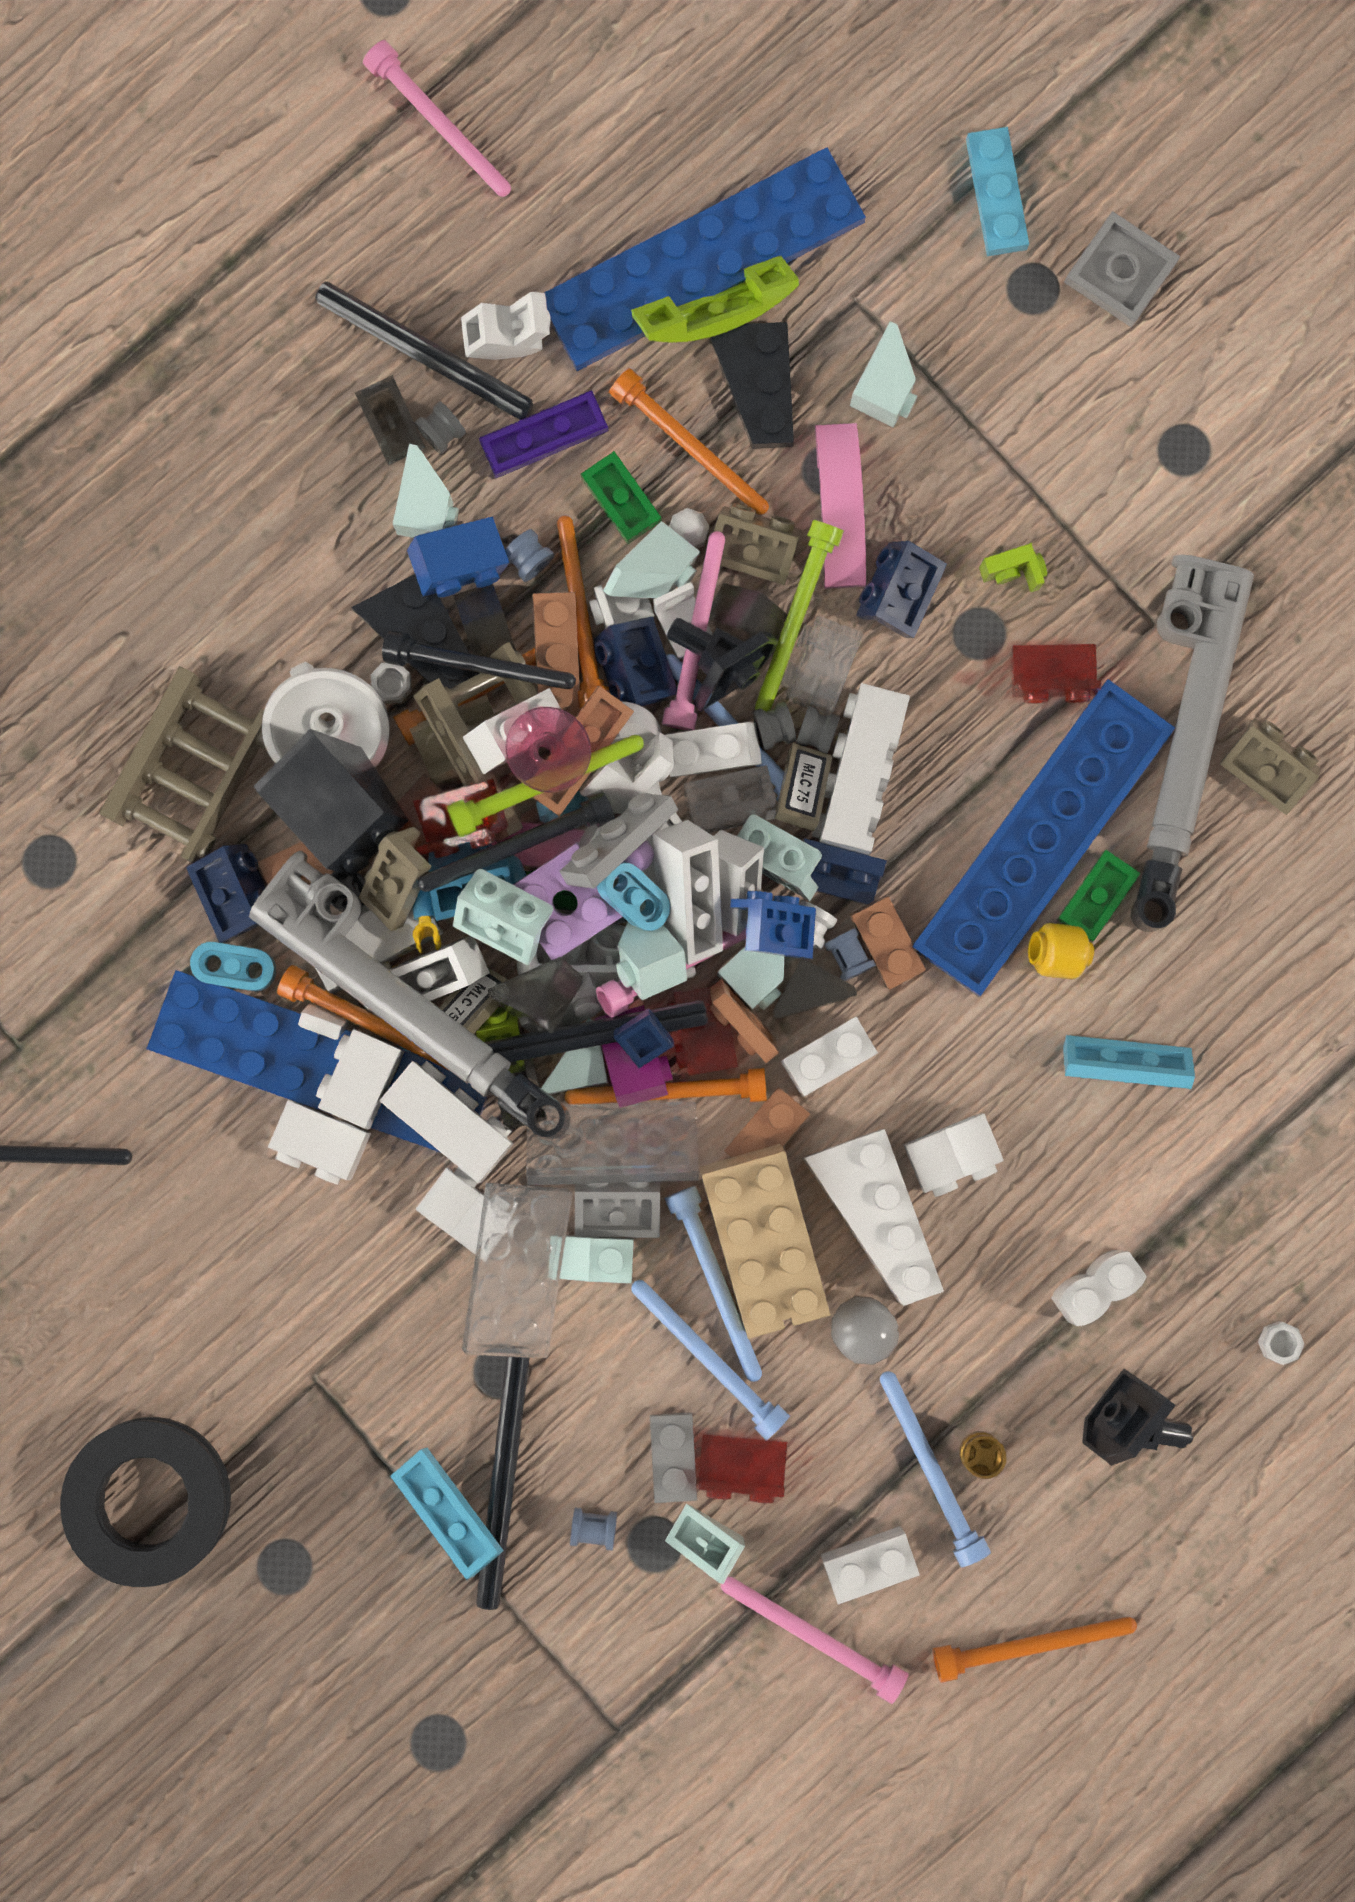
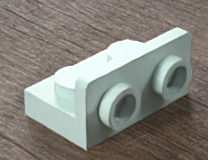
M755 814L750 815L737 837L764 847L762 874L810 901L819 888L810 875L822 858L821 852Z
M478 869L458 896L453 927L529 965L536 955L541 930L552 915L553 906L483 869Z

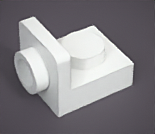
M602 585L593 587L595 599L589 601V605L596 625L604 623L606 629L614 624L652 616L654 618L649 598L609 596L603 591Z

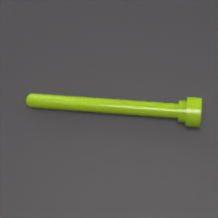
M813 520L807 536L810 537L808 545L812 548L756 701L755 710L761 708L764 711H769L772 709L827 553L832 554L834 546L839 547L844 533L842 529L817 520Z
M631 735L479 802L474 803L473 800L464 803L463 799L446 806L459 837H464L475 832L476 826L483 824L481 819L636 753L643 748L644 741L639 735Z

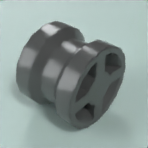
M441 401L433 406V412L428 417H420L414 422L426 441L441 455L448 449V443L454 438L460 439L466 434L460 421Z
M785 701L776 704L772 710L764 711L760 708L752 712L754 723L757 726L758 737L764 751L772 749L774 744L784 741L787 744L796 742L793 721Z
M808 706L796 744L804 747L810 745L816 747L819 752L828 754L840 716L833 713L826 716L820 714L817 708Z

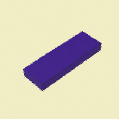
M591 390L479 438V442L494 477L497 479L609 430Z

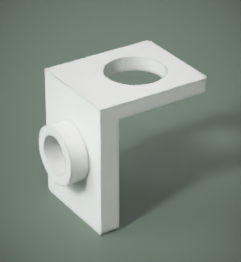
M692 582L654 599V612L666 636L676 618H681L689 623L692 621L696 602ZM707 626L706 632L713 635L709 626ZM669 640L679 660L683 659L686 648Z

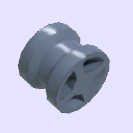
M533 529L523 532L505 549L509 564L516 566L518 576L524 582L537 576L554 558V553L550 548L540 545L538 535Z

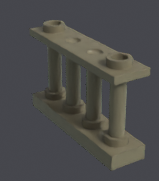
M510 642L502 645L490 656L495 659L526 664L522 655L518 651L513 650ZM480 673L451 689L444 687L438 678L425 685L414 695L415 700L474 803L502 792L499 785L501 777L544 754L548 757L562 737L561 733H558L548 741L486 774H483L465 743L463 736L478 725L537 695L538 692L533 683ZM504 680L516 703L472 726L464 724L457 711L458 704ZM532 797L483 818L497 843L523 828L520 822L521 815L535 808L537 800Z
M179 666L99 814L122 827L127 819L131 821L135 818L185 844L186 847L181 857L191 863H195L211 852L216 841V837L213 836L215 829L259 748H266L262 734L264 709H260L255 720L242 715L202 694V688H200L202 681L193 672ZM195 708L245 734L246 737L235 757L183 731L180 722L187 709L191 711ZM176 745L226 771L215 794L162 767V762L159 760L166 747ZM155 781L206 808L196 829L192 830L142 804L140 795L146 784H152Z

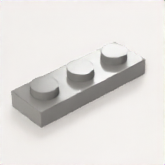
M643 793L634 797L629 802L628 808L620 816L602 826L600 834L594 840L573 853L572 860L559 871L566 884L592 889L599 885L678 811L672 797Z

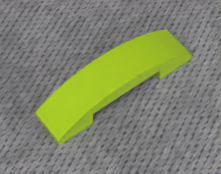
M780 255L744 268L745 282L716 295L702 297L678 307L668 296L632 309V317L650 341L676 343L709 338L740 327L764 314L799 286V278Z

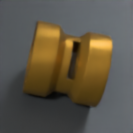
M975 1431L968 1434L960 1444V1460L973 1476L980 1479H991L1003 1471L1006 1464V1451L1004 1446L993 1435L984 1431Z

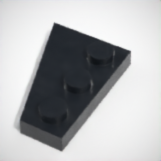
M788 322L744 324L728 332L709 337V342L713 346L719 361V367L724 379L727 381L734 399V405L752 449L793 447Z
M415 574L351 607L353 612L377 632L383 640L386 634L393 630L408 633L411 638L416 639L417 644L469 653L440 597H438L437 593L423 596ZM416 660L410 664L428 683L439 678L442 685L449 689L480 674L478 672Z

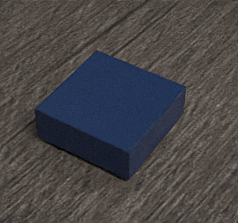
M649 1008L614 1030L615 1040L638 1068L646 1065L674 1046V1039Z

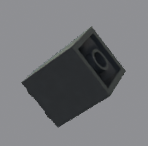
M309 729L254 785L257 793L326 869L353 876L356 872L361 871L367 866L369 859L379 850L378 846L386 835L394 831L398 832L409 821L362 747L313 729Z

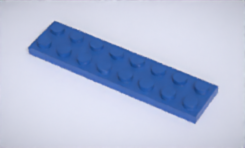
M828 147L544 292L547 310L550 314V323L576 371H579L646 336L632 317V309L668 296L678 307L702 297L716 295L745 282L744 268L780 255L788 263L864 224L866 216Z
M1107 679L914 942L912 947L916 949L917 953L977 997H980L1172 734L1175 727Z
M175 970L146 1049L324 1111L318 1108L321 1101L320 1098L316 1097L318 1088L326 1074L333 1075L339 1062L338 1059L334 1058V1054L344 1034L350 1037L352 1032L345 1029L342 1035L334 1040L300 1027L298 1025L300 1013L223 986L201 982L192 975ZM405 1051L389 1088L412 1061L417 1062L420 1066L428 1061L446 1076L442 1081L444 1086L453 1093L459 1088L462 1089L479 1104L474 1111L481 1116L488 1095L486 1097L482 1096L471 1087L470 1083H465L451 1071L417 1054ZM381 1104L371 1126L372 1129L440 1152L384 1104Z

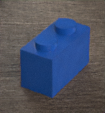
M493 516L417 535L407 549L423 596L437 593L438 597H447L459 592L462 589L461 586L473 583L476 584V587L491 585L500 579L499 576L509 564Z

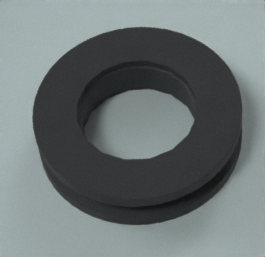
M144 1417L125 1421L100 1433L89 1441L71 1463L63 1482L60 1497L63 1530L77 1557L85 1566L100 1577L129 1587H152L166 1584L192 1570L218 1543L226 1527L231 1506V1489L228 1473L221 1457L212 1444L193 1428L181 1422L160 1417ZM135 1458H155L170 1465L183 1479L188 1493V1513L181 1529L171 1539L158 1544H137L122 1537L110 1524L105 1510V1489L112 1474L123 1463Z

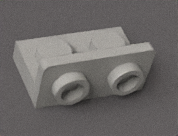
M590 1169L586 1172L576 1173L575 1237L660 1238V1174L651 1173L644 1169H634L627 1173H609L603 1169Z

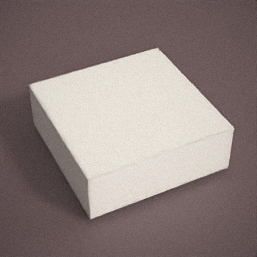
M310 1002L302 1011L298 1025L304 1029L336 1040L349 1026L350 1021Z

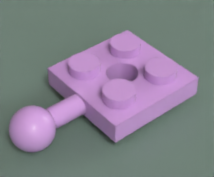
M644 841L624 861L635 865L641 871L646 870L654 859L651 844L648 841ZM578 842L513 884L553 906L552 915L542 928L539 939L540 944L553 962L623 917L600 896L597 886L594 889L567 885L559 871L572 860L573 853L581 848ZM562 890L572 892L578 902L576 910L569 914L558 912L553 905V897L557 892Z

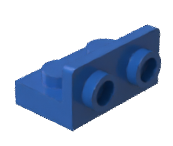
M747 891V899H731L730 908L748 910L745 951L813 959L816 908L799 905L800 898L793 896H774L773 901V893L762 891Z

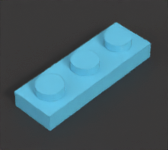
M1008 127L968 133L966 144L987 256L1025 251L1028 249L1029 240Z
M1066 1035L1063 1046L1065 1076L1192 1089L1195 1079L1192 1048Z
M428 1448L419 1450L390 1476L466 1580L473 1578L504 1551Z

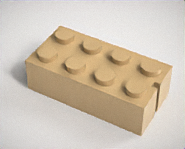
M781 1144L700 1166L703 1184L747 1338L750 1339L785 1329L783 1320L789 1318L793 1326L830 1316L786 1153Z

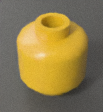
M1047 923L1038 932L1032 934L1028 945L1029 962L1034 965L1037 972L1042 976L1073 980L1081 976L1085 968L1092 964L1094 946L1092 942H1089L1084 929L1079 926Z

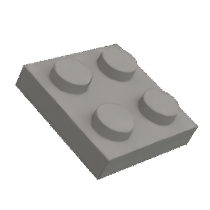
M1112 211L1071 269L1064 283L1132 328L1177 264L1180 256Z

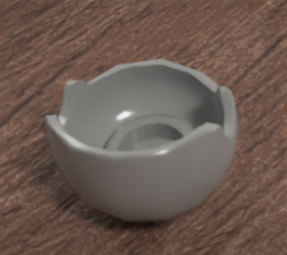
M853 1297L842 1303L832 1317L831 1336L840 1352L856 1364L874 1365L888 1358L897 1346L899 1326L895 1317L880 1301L871 1297Z

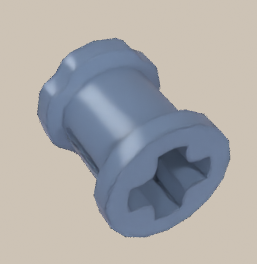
M857 928L845 932L824 945L827 951H832L842 971L840 976L842 982L848 981L876 966L874 960H869L857 938L859 936Z
M575 1507L570 1546H577L579 1543L604 1545L606 1550L613 1551L617 1512L611 1511L609 1515L584 1513L581 1508Z

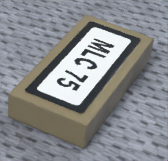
M795 743L792 744L788 752L774 819L815 831L820 821L832 755Z
M488 966L489 974L466 987L456 990L440 1007L442 1011L473 1034L515 989L508 979Z

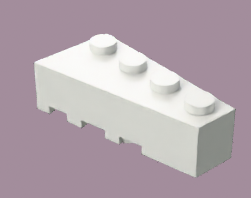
M861 683L857 694L849 693L843 717L850 718L851 720L847 734L839 732L833 757L840 758L837 773H829L824 796L830 800L826 814L821 813L819 824L812 833V837L819 838L820 843L865 855H870L875 840L872 834L875 832L883 807V800L881 799L890 779L894 761L892 757L899 743L910 698L909 695Z
M885 1129L869 1133L802 1158L898 1303L905 1306L944 1292Z

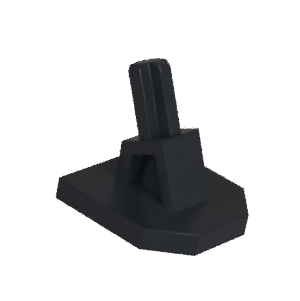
M676 618L667 633L669 640L701 656L698 666L707 677L693 702L700 712L738 688L743 690L750 686L759 677V670L768 662L778 643V640L771 632L760 631L745 642L719 628H716L713 635L681 618Z
M1124 1368L1085 1417L1082 1443L1112 1466L1136 1457L1142 1448L1157 1451L1159 1444L1185 1448L1188 1444L1192 1443L1194 1437L1192 1435V1427L1188 1423L1166 1419L1176 1406L1173 1402Z

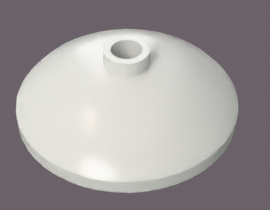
M315 668L291 676L276 688L264 710L262 734L265 747L275 764L309 729H313L362 747L373 766L376 767L385 754L389 741L390 725L388 713L382 699L363 679L339 669ZM327 712L331 713L335 718L332 721H324L320 715Z

